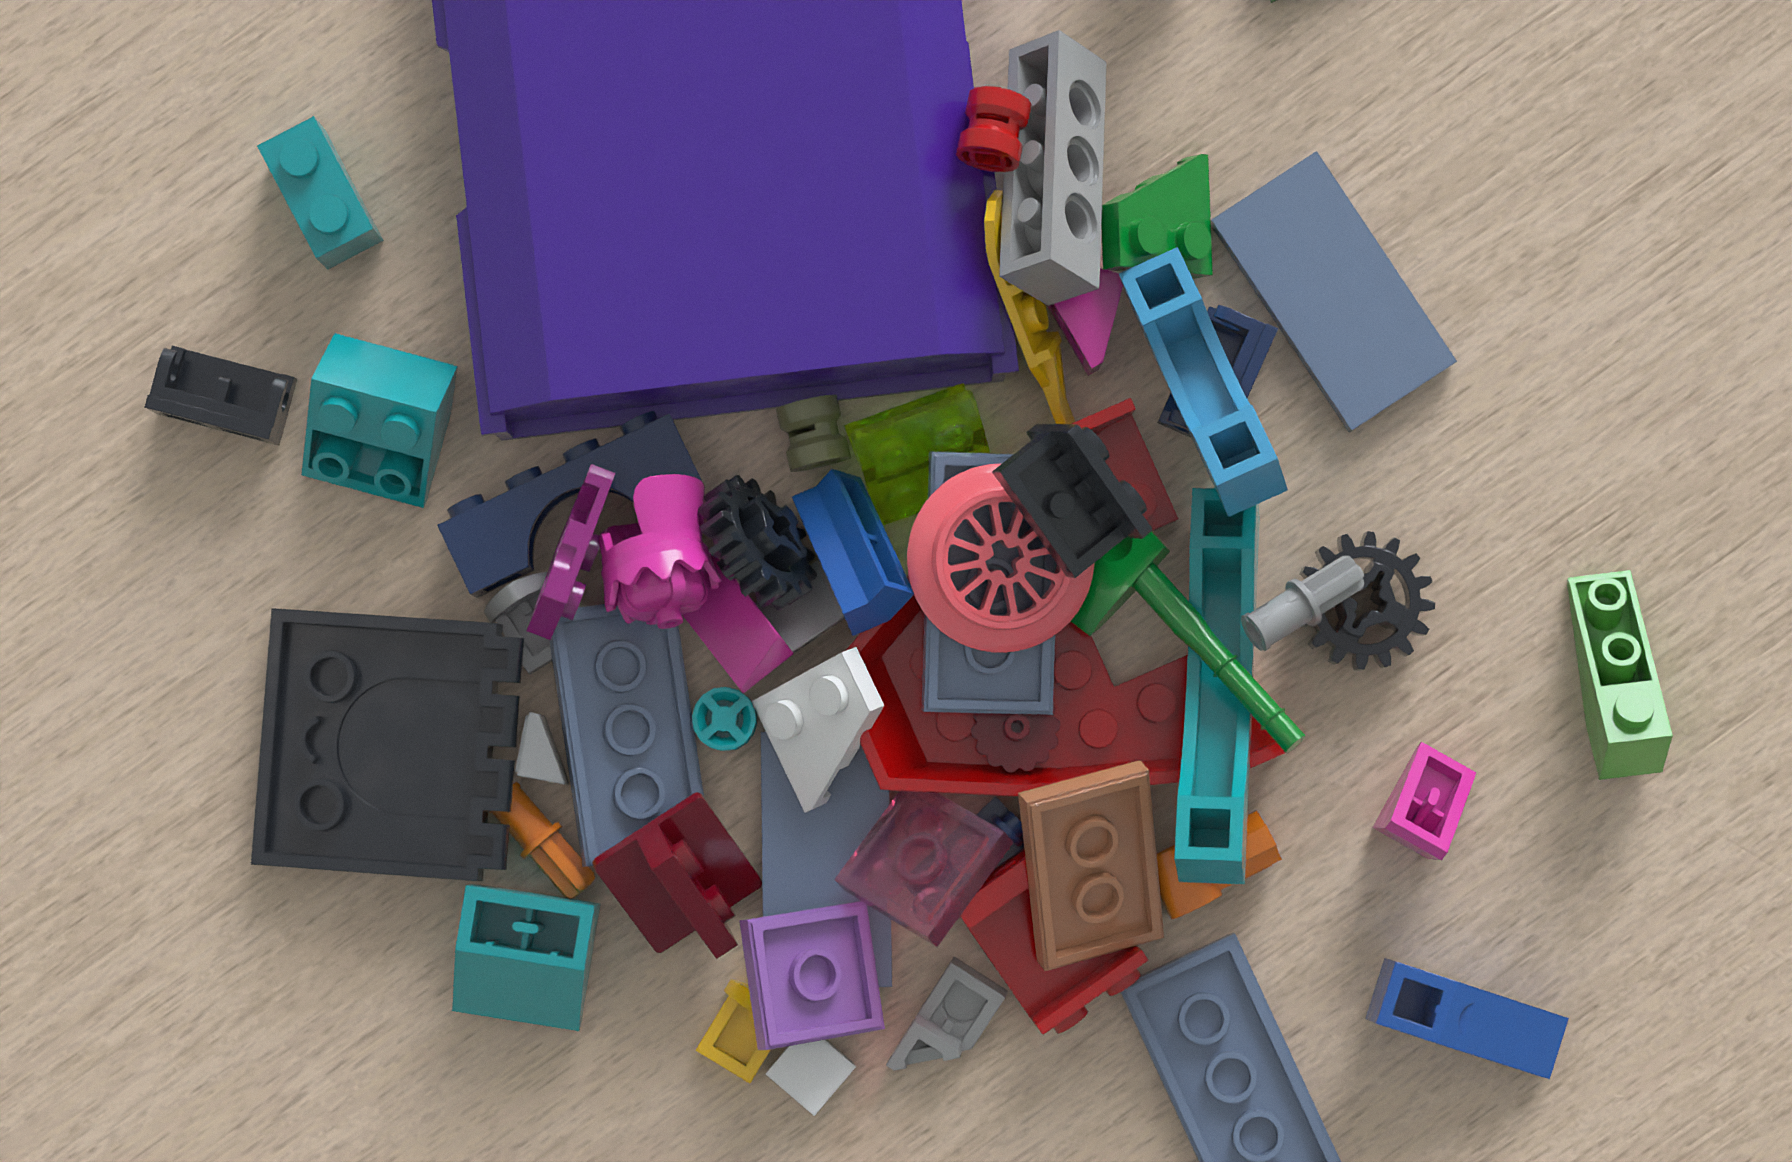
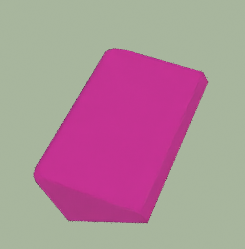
M710 554L722 582L718 583L717 589H708L707 601L699 610L683 614V617L742 693H745L794 653L749 595L745 597L741 593L740 584L734 578L730 581L725 577L716 564L720 559Z

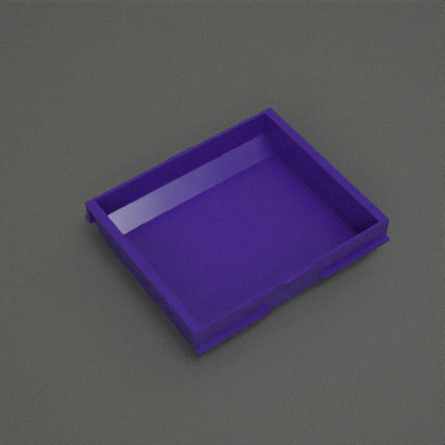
M432 0L436 43L438 48L449 52L467 205L465 209L456 215L482 436L495 434L501 441L615 428L650 411H655L658 419L670 413L674 421L775 409L789 403L824 395H837L838 401L969 386L1002 382L1006 374L1019 372L1014 328L989 266L986 253L984 219L987 200L993 191L997 190L995 172L969 166L956 156L960 133L969 126L970 120L965 114L969 91L974 88L969 43L966 41L962 0Z

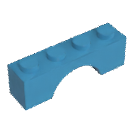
M1178 247L1118 273L1135 317L1227 516H1232L1288 491L1275 451L1253 405L1249 403L1233 372L1202 297Z

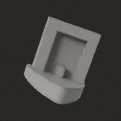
M547 572L531 574L509 583L489 601L484 611L490 623L497 622L503 624L502 632L505 637L524 638L522 664L528 674H532L552 662L549 640L526 631Z

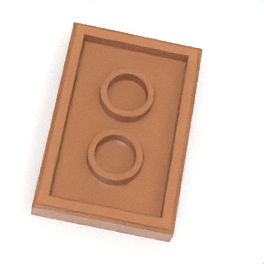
M1139 760L1019 792L1037 962L1044 971L1164 938L1148 768Z

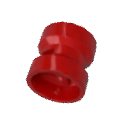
M981 86L970 90L965 114L970 121L968 128L960 133L956 156L959 160L969 166L989 172L1003 173L1018 169L1023 145L1018 137L1020 130L1027 127L1032 106L1029 99L1010 89L995 86Z

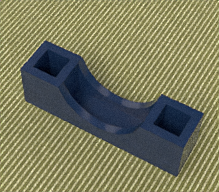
M655 411L639 415L620 426L623 436L603 446H600L597 438L588 440L564 452L562 456L566 463L543 474L539 466L532 467L506 480L505 485L508 491L486 502L482 494H477L449 507L447 512L450 519L437 526L470 595L478 598L535 571L534 546L543 521L560 503L578 495L591 464L615 473L609 493L620 495L633 503L636 486L642 479L649 476L679 474L692 476L702 481L670 413L659 419Z

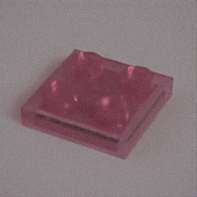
M899 791L834 880L847 893L935 947H938L1013 842L1003 830L937 792Z

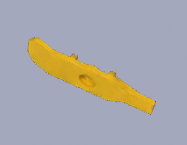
M994 190L987 200L984 219L986 253L989 266L1028 367L1044 391L1055 423L1072 424L1076 421L1067 401L1060 347L1062 340L1058 331H1046L1049 326V319L1045 303L999 277L1003 190Z

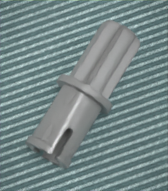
M1342 556L1302 581L1297 579L1288 581L1285 586V592L1241 617L1246 635L1260 651H1266L1271 648V645L1303 625L1316 626L1322 620L1321 614L1363 588L1364 573L1350 556Z

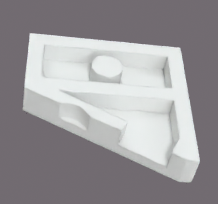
M857 647L839 653L752 701L805 813L827 803L831 796L827 791L838 771L849 766L860 748L861 735L864 731L871 729L885 706Z

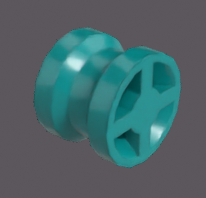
M729 687L713 688L703 694L695 704L692 714L693 729L699 740L709 748L720 751L737 750L746 745L755 734L758 723L757 712L751 700L739 690Z

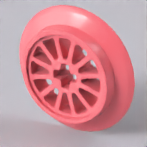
M997 463L974 467L957 474L942 484L928 498L912 526L907 549V567L911 588L918 604L928 619L941 632L956 642L973 649L994 653H1007L1028 649L1045 642L1060 632L1073 619L1085 601L1090 589L1094 563L1076 578L1066 577L1058 564L1054 573L1030 564L1031 558L1050 553L1046 547L1028 550V543L1037 537L1032 528L1018 538L1017 534L1024 516L1017 507L1014 510L1008 530L1006 532L1003 531L998 505L1000 502L1013 501L992 473L993 470L1001 465ZM985 505L989 507L993 530L991 535L985 531L973 516V512L976 509ZM964 519L980 538L979 545L969 543L954 536V532ZM996 541H1000L1006 548L1016 547L1018 549L1019 556L1011 561V567L1014 572L1009 576H1005L999 569L988 570L986 560L994 556L991 545ZM953 544L975 553V558L949 565V546ZM977 568V574L959 590H956L950 577L951 573ZM1026 572L1039 575L1051 581V585L1041 598L1026 580ZM987 580L988 585L981 605L976 609L965 601V596ZM1015 582L1018 583L1033 602L1032 606L1020 612L1017 611L1013 589ZM999 585L1003 587L1007 607L1005 615L990 613Z

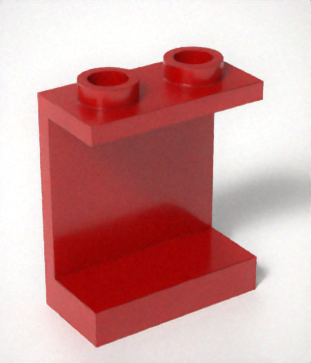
M1024 848L949 900L954 910L1042 1035L1053 1028L1059 1034L1079 1023L1089 1012L1085 1007L1086 1004L1105 991L1109 996H1114L1130 987L1141 976L1137 968L1149 961L1138 946H1133L1044 971L1037 962Z

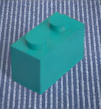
M314 116L257 145L313 254L326 269L329 270L384 241L329 135Z

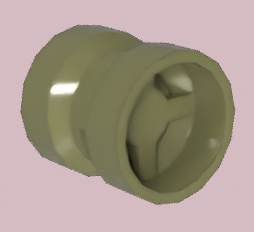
M837 395L808 398L780 406L776 409L780 429L788 433L790 446L786 451L790 472L816 469L851 458L847 438L839 434L837 420L841 416Z

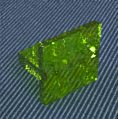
M964 383L844 425L869 496L883 525L919 513L924 503L928 500L929 452L990 453L977 402L972 391L966 390Z

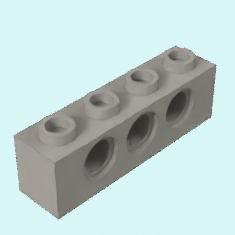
M1060 30L1009 49L1008 89L1028 98L1032 106L1027 127L1019 132L1018 139L1023 145L1019 167L1014 171L1004 172L999 277L1048 306L1099 289L1106 61Z

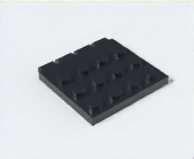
M272 608L251 865L466 881H483L484 869L507 870L510 825L488 823V811L511 812L515 760L492 758L493 746L516 748L520 696L497 693L498 682L521 683L524 638L502 636L503 624Z

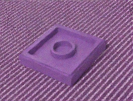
M866 901L739 920L758 1050H770L885 1029Z

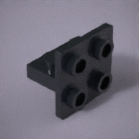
M1036 424L1026 432L1031 441L992 471L1066 577L1076 578L1124 538L1143 539L1152 532L1151 526L1142 515L1147 511L1142 497L1125 480L1118 481L1105 462L1109 459L1107 448L1101 439L1088 427L1081 428L1077 424Z

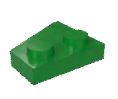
M1199 154L1185 157L1177 162L1176 167L1164 174L1152 176L1136 185L1134 191L1120 194L1102 205L1103 270L1123 272L1178 247L1193 279L1213 275L1208 155Z

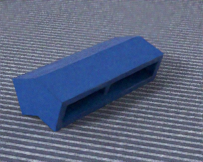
M831 469L815 487L792 496V499L852 636H855L891 620L914 593L861 477Z

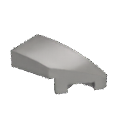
M953 957L890 1056L886 1066L895 1071L905 1069L909 1064L943 1058V1061L960 1058L963 1051L973 1048L1005 999L1008 991L958 958Z

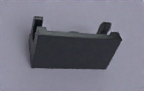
M172 345L171 349L164 348L160 355L150 394L147 395L144 408L165 417L279 446L297 378Z

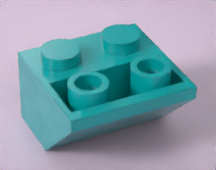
M334 333L311 378L301 475L424 508L451 416L458 366Z
M475 883L466 885L455 948L452 1011L580 1031L601 903Z

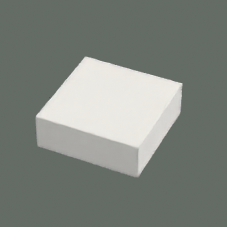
M821 1040L788 1046L769 1068L766 1075L815 1116L856 1068V1065L829 1041Z

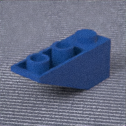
M1384 958L1365 1018L1373 1023L1547 1079L1551 1077L1569 1020L1567 1017Z

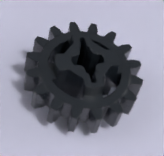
M735 475L730 480L726 479L703 496L705 503L699 507L698 512L707 520V522L700 526L701 532L711 538L714 543L709 552L712 556L720 558L716 564L726 578L730 581L737 578L740 581V591L745 597L751 592H755L756 599L761 607L765 608L772 603L776 610H781L813 589L810 582L817 577V572L808 564L815 558L814 553L805 547L801 541L806 536V533L803 529L796 527L799 520L786 504L783 507L776 505V496L772 490L763 494L755 479L751 478L745 483L740 475Z
M1367 531L1362 536L1360 546L1355 547L1349 535L1345 534L1337 538L1338 554L1335 555L1330 549L1322 546L1315 551L1316 557L1322 566L1319 569L1308 566L1301 569L1299 574L1306 579L1342 556H1350L1353 560H1370L1363 571L1364 586L1361 590L1365 589L1369 583L1374 582L1371 587L1373 592L1370 600L1378 605L1377 611L1366 612L1358 620H1355L1357 616L1355 611L1358 603L1348 597L1334 606L1339 619L1335 628L1331 627L1325 613L1321 614V622L1314 626L1317 633L1308 643L1312 649L1328 643L1332 647L1328 662L1333 665L1338 664L1346 654L1352 655L1353 669L1355 671L1365 670L1368 656L1373 655L1378 666L1385 668L1391 666L1390 649L1394 648L1403 656H1408L1414 652L1410 641L1406 638L1409 634L1417 636L1427 635L1429 628L1418 620L1419 613L1434 610L1435 602L1422 599L1420 597V589L1426 588L1433 581L1431 576L1415 578L1411 570L1420 560L1417 553L1404 559H1400L1396 555L1399 550L1400 540L1392 538L1383 548L1376 547L1375 533ZM1394 574L1402 585L1405 605L1397 602L1390 584ZM1378 624L1385 629L1394 631L1390 636L1378 643H1358L1369 626Z

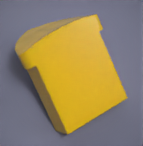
M730 979L724 989V992L729 996L695 1051L750 1084L770 1050H758L748 984Z

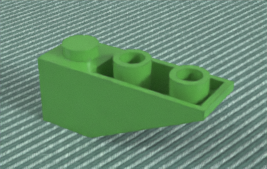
M1631 570L1569 577L1567 579V588L1585 723L1599 780L1663 772L1673 734Z

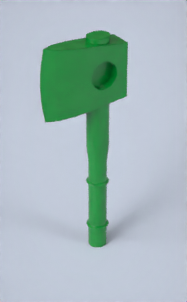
M1153 531L1143 539L1124 538L1094 563L1090 589L1079 611L1071 620L1073 624L1091 636L1137 591L1172 632L1197 653L1214 672L1213 677H1218L1258 721L1261 725V730H1266L1285 753L1295 749L1305 739V734L1287 716L1285 708L1278 706L1237 660L1238 655L1233 656L1215 636L1201 614L1159 569L1158 565L1169 554L1170 550Z

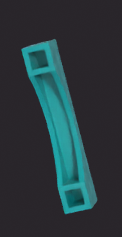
M1192 488L1189 602L1201 614L1215 636L1233 656L1238 655L1237 660L1253 677L1255 646L1244 631L1241 617L1256 609L1260 524L1259 505L1256 504L1228 517L1215 488ZM1188 646L1185 720L1177 795L1174 856L1179 882L1245 884L1252 715L1218 677H1213L1214 672Z

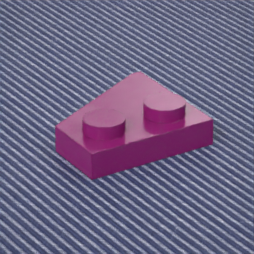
M593 464L590 465L558 540L527 627V632L551 640L561 617L573 620L586 584L576 581L579 569L590 572L599 550L598 538L600 535L593 532L615 473Z

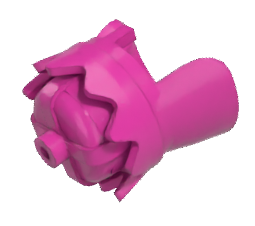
M679 474L655 475L642 479L636 486L633 496L638 523L613 525L601 532L598 542L602 554L601 562L603 568L601 576L604 584V600L607 612L615 610L616 606H618L627 624L637 620L646 622L648 625L657 624L660 629L673 628L683 623V614L697 611L707 601L708 589L718 588V583L722 582L710 557L708 546L703 543V533L700 529V526L704 524V517L698 512V509L705 503L703 498L705 495V485L701 480Z

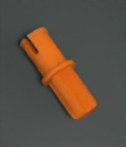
M518 781L513 783L511 812H489L493 813L502 824L510 825L509 833L524 849L520 853L524 860L530 856L565 898L573 899L593 883L595 873L589 866H582L581 857L560 834L559 830L563 826L559 822L552 824L521 789Z

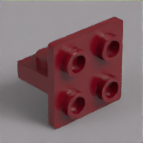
M695 792L594 858L592 862L597 874L657 953L664 952L696 931L716 959L738 946L727 924L729 920L736 916L731 907L762 887V880L706 799L699 792Z

